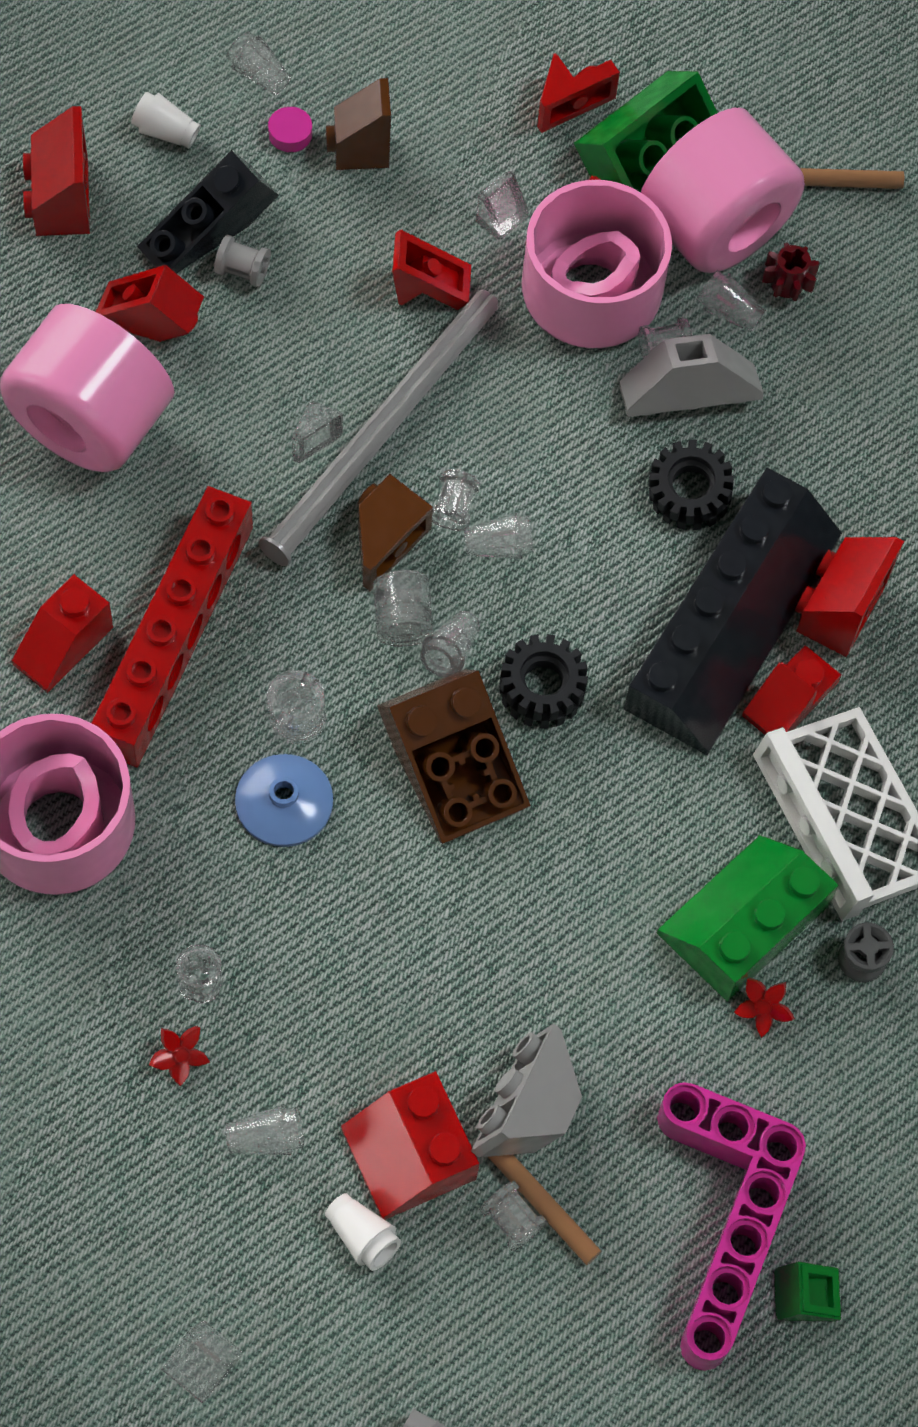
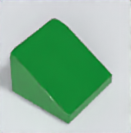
M798 1261L775 1269L774 1283L777 1319L785 1321L841 1320L839 1268Z

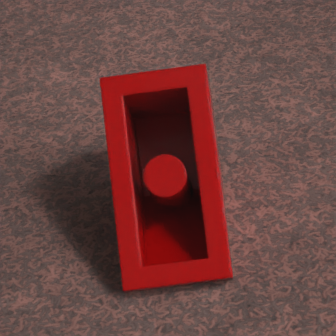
M163 265L109 281L96 309V313L110 319L129 333L161 342L187 335L197 324V313L204 296L167 265Z
M73 574L39 608L11 660L12 665L48 693L113 629L110 602Z

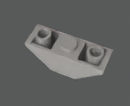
M711 334L664 339L619 381V388L627 417L648 416L663 412L686 409L694 410L702 407L763 400L764 393L754 363Z
M555 1024L550 1025L537 1035L533 1032L528 1033L515 1047L512 1056L516 1060L512 1068L502 1076L495 1087L498 1097L494 1105L482 1115L477 1124V1129L480 1130V1133L471 1152L478 1158L535 1153L566 1134L582 1099V1095L562 1030Z

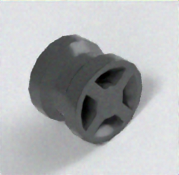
M865 922L857 924L849 930L838 951V962L841 970L854 981L869 982L877 979L882 975L893 955L894 943L892 937L885 928L876 923ZM855 953H860L862 956H864L866 958V962H864V959L860 958L858 955H855Z

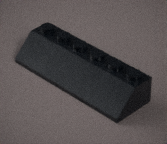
M768 467L765 469L629 685L624 706L625 711L708 756L794 615L803 592L807 586L811 587L817 577V569L828 549L831 551L834 549L842 535V532L809 489Z

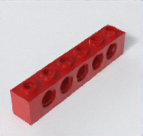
M207 486L91 722L112 738L121 750L128 765L138 768L253 529L252 502Z

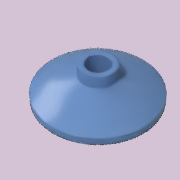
M278 754L259 760L243 774L236 789L235 806L242 826L251 836L268 845L290 847L311 840L326 826L333 808V793L328 778L316 764L300 756ZM280 788H289L293 795L288 799H280L275 795V792Z

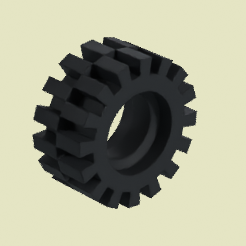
M689 439L687 448H683L681 441L673 443L672 452H669L665 447L660 452L659 460L654 459L649 476L650 501H653L655 512L657 514L662 512L663 520L669 525L674 520L677 521V528L685 530L686 524H693V530H701L702 522L706 521L708 526L711 527L716 524L717 515L723 518L727 513V505H730L732 500L734 475H732L730 461L724 463L725 454L720 449L713 454L712 444L708 442L704 443L702 449L696 448L697 440ZM696 472L707 479L709 489L700 498L686 499L675 492L673 482L682 473Z
M538 634L531 635L528 645L521 639L515 644V651L509 649L505 655V663H502L499 694L503 693L502 703L505 708L511 706L510 715L517 720L520 715L525 716L524 725L532 727L533 720L540 721V729L549 728L551 720L555 721L556 727L564 724L566 715L572 719L577 714L578 706L581 707L584 701L588 681L586 661L580 662L582 654L577 648L572 652L569 651L571 642L563 638L560 645L554 644L555 635L547 634L546 642H540ZM534 668H549L558 673L562 686L552 695H539L529 690L525 683V676Z

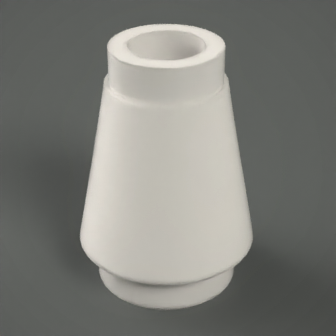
M146 92L140 99L131 120V124L139 127V133L180 146L182 145L188 149L194 143L201 127L200 124L194 122L192 118L160 93L154 96Z
M347 1193L337 1197L325 1212V1217L331 1222V1225L359 1266L366 1265L372 1271L377 1270L395 1255L401 1245V1240L395 1235V1226L352 1199Z

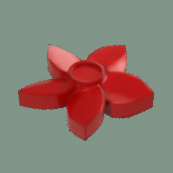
M753 978L747 979L746 993L749 999L741 1003L734 1013L742 1018H753L756 1016L755 1024L761 1038L771 1029L773 1019L780 1022H788L795 1019L790 1009L779 1003L786 994V982L774 984L767 990L761 981Z
M195 1026L186 1030L180 1038L173 1031L161 1028V1042L165 1049L157 1051L149 1065L160 1070L169 1069L172 1079L181 1086L189 1076V1065L201 1066L210 1063L205 1053L194 1048L199 1040L200 1027Z

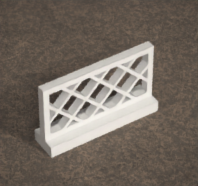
M858 707L788 732L782 727L766 733L753 756L804 852L839 885L831 902L841 921L858 916L866 907L917 889L918 871L902 865V861L907 848L918 852V811L861 708ZM852 724L861 741L859 749L856 750L835 741L834 737L837 729ZM806 741L822 748L818 764L800 758L793 744ZM829 752L854 762L849 778L824 768ZM861 765L879 773L883 781L881 791L856 781ZM820 779L845 789L840 806L822 799L817 789ZM852 793L876 802L872 819L847 809ZM884 806L901 813L906 822L903 833L879 823ZM843 821L867 831L862 848L845 841L840 832ZM875 834L899 844L894 861L870 851ZM865 863L890 872L886 886L872 891L863 874ZM898 876L904 878L900 881H897Z

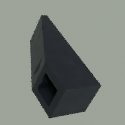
M231 150L137 247L155 268L167 265L177 274L220 246L227 234L235 236L249 227L279 195L252 165Z

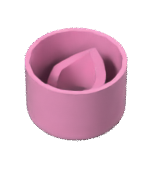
M738 107L721 111L709 117L678 140L653 168L642 187L641 193L648 197L663 213L670 228L672 244L691 266L700 272L716 273L731 268L751 256L782 228L799 204L805 183L804 175L795 162L746 109Z
M607 180L574 182L548 195L538 205L530 219L522 273L523 298L535 322L554 338L582 348L613 347L625 343L642 333L652 322L661 305L671 257L672 238L670 228L663 213L648 197L636 189ZM581 265H598L613 272L605 280L593 284L571 281L566 277V274L571 269Z
M59 304L50 311L3 372L0 379V393L6 407L16 421L32 437L61 458L79 467L98 472H111L124 465L174 397V387L168 373L157 358L139 340L103 315L73 304Z
M40 714L21 719L0 731V873L19 887L32 892L51 895L78 892L103 880L124 858L135 830V807L130 776L121 750L112 738L99 727L70 715ZM57 792L74 794L79 797L83 802L82 812L65 835L55 841H42L32 835L26 824V814L33 802L44 795Z

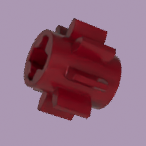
M786 242L778 254L772 251L768 252L762 283H771L775 298L780 296L797 301L798 295L803 290L811 293L814 291L817 280L815 276L817 275L820 263L819 261L811 260L807 252L808 247L802 248L797 245H789Z

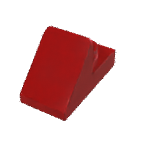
M556 53L553 54L540 99L537 127L541 133L616 99L620 71L612 60H608L598 66H588L573 77Z
M403 230L395 233L392 274L398 304L404 305L423 293L456 310L464 307L469 302L471 264Z
M804 645L787 664L783 662L777 664L743 711L742 717L764 735L784 727L786 732L794 730L839 683L842 674Z

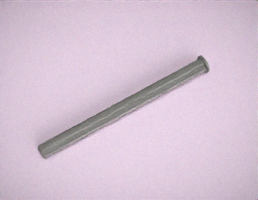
M484 289L477 291L269 537L263 536L259 540L260 549L269 559L281 566H288L292 561L291 553L496 312L498 299L495 295L490 294Z

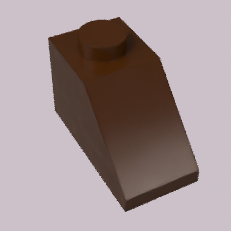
M388 78L376 80L334 107V125H326L327 153L335 152L336 170L389 168L391 108Z
M391 474L379 485L371 484L358 501L363 587L369 591L431 530L433 506Z

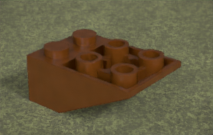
M461 670L377 705L394 751L440 843H446L531 806L478 670Z

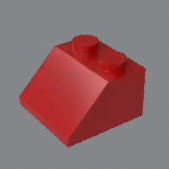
M72 106L31 134V153H23L24 180H31L32 191L23 192L25 218H33L36 236L90 234L89 167L81 106Z
M845 537L836 553L828 549L816 572V575L822 577L816 589L807 586L796 606L795 611L802 614L796 632L847 657L887 586L905 541L897 537Z
M436 1071L388 1091L341 1125V1131L380 1217L384 1220L477 1180L480 1163L476 1155L471 1152L472 1146Z

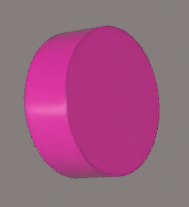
M297 107L278 109L271 115L268 122L269 140L274 147L284 152H297L304 149L312 139V120L304 110Z

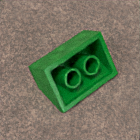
M667 71L573 144L590 177L597 176L601 180L618 182L641 192L649 174L667 151L686 133L718 112L698 71Z
M759 835L668 919L656 933L728 1002L746 985L748 978L755 977L830 905L839 885L802 850Z

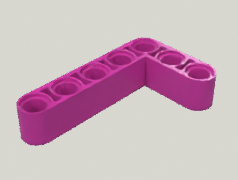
M684 1082L669 1088L663 1097L657 1117L661 1131L674 1141L746 1170L681 1339L680 1348L685 1361L695 1369L706 1371L719 1366L734 1344L805 1154L806 1143L803 1134L794 1125L698 1085ZM675 1103L687 1104L695 1112L696 1118L690 1121L679 1120L672 1114L670 1106ZM726 1122L734 1123L741 1129L743 1138L737 1141L724 1138L719 1132L718 1125ZM771 1142L784 1144L790 1151L791 1159L786 1161L776 1160L769 1154L766 1145ZM754 1188L766 1190L772 1196L774 1205L768 1208L758 1207L750 1199L749 1191ZM735 1235L749 1237L755 1244L756 1253L749 1256L739 1254L732 1247L731 1238ZM720 1282L732 1285L737 1291L738 1301L733 1304L720 1302L713 1294V1285ZM702 1330L712 1332L719 1340L720 1350L715 1353L703 1352L695 1344L694 1334Z

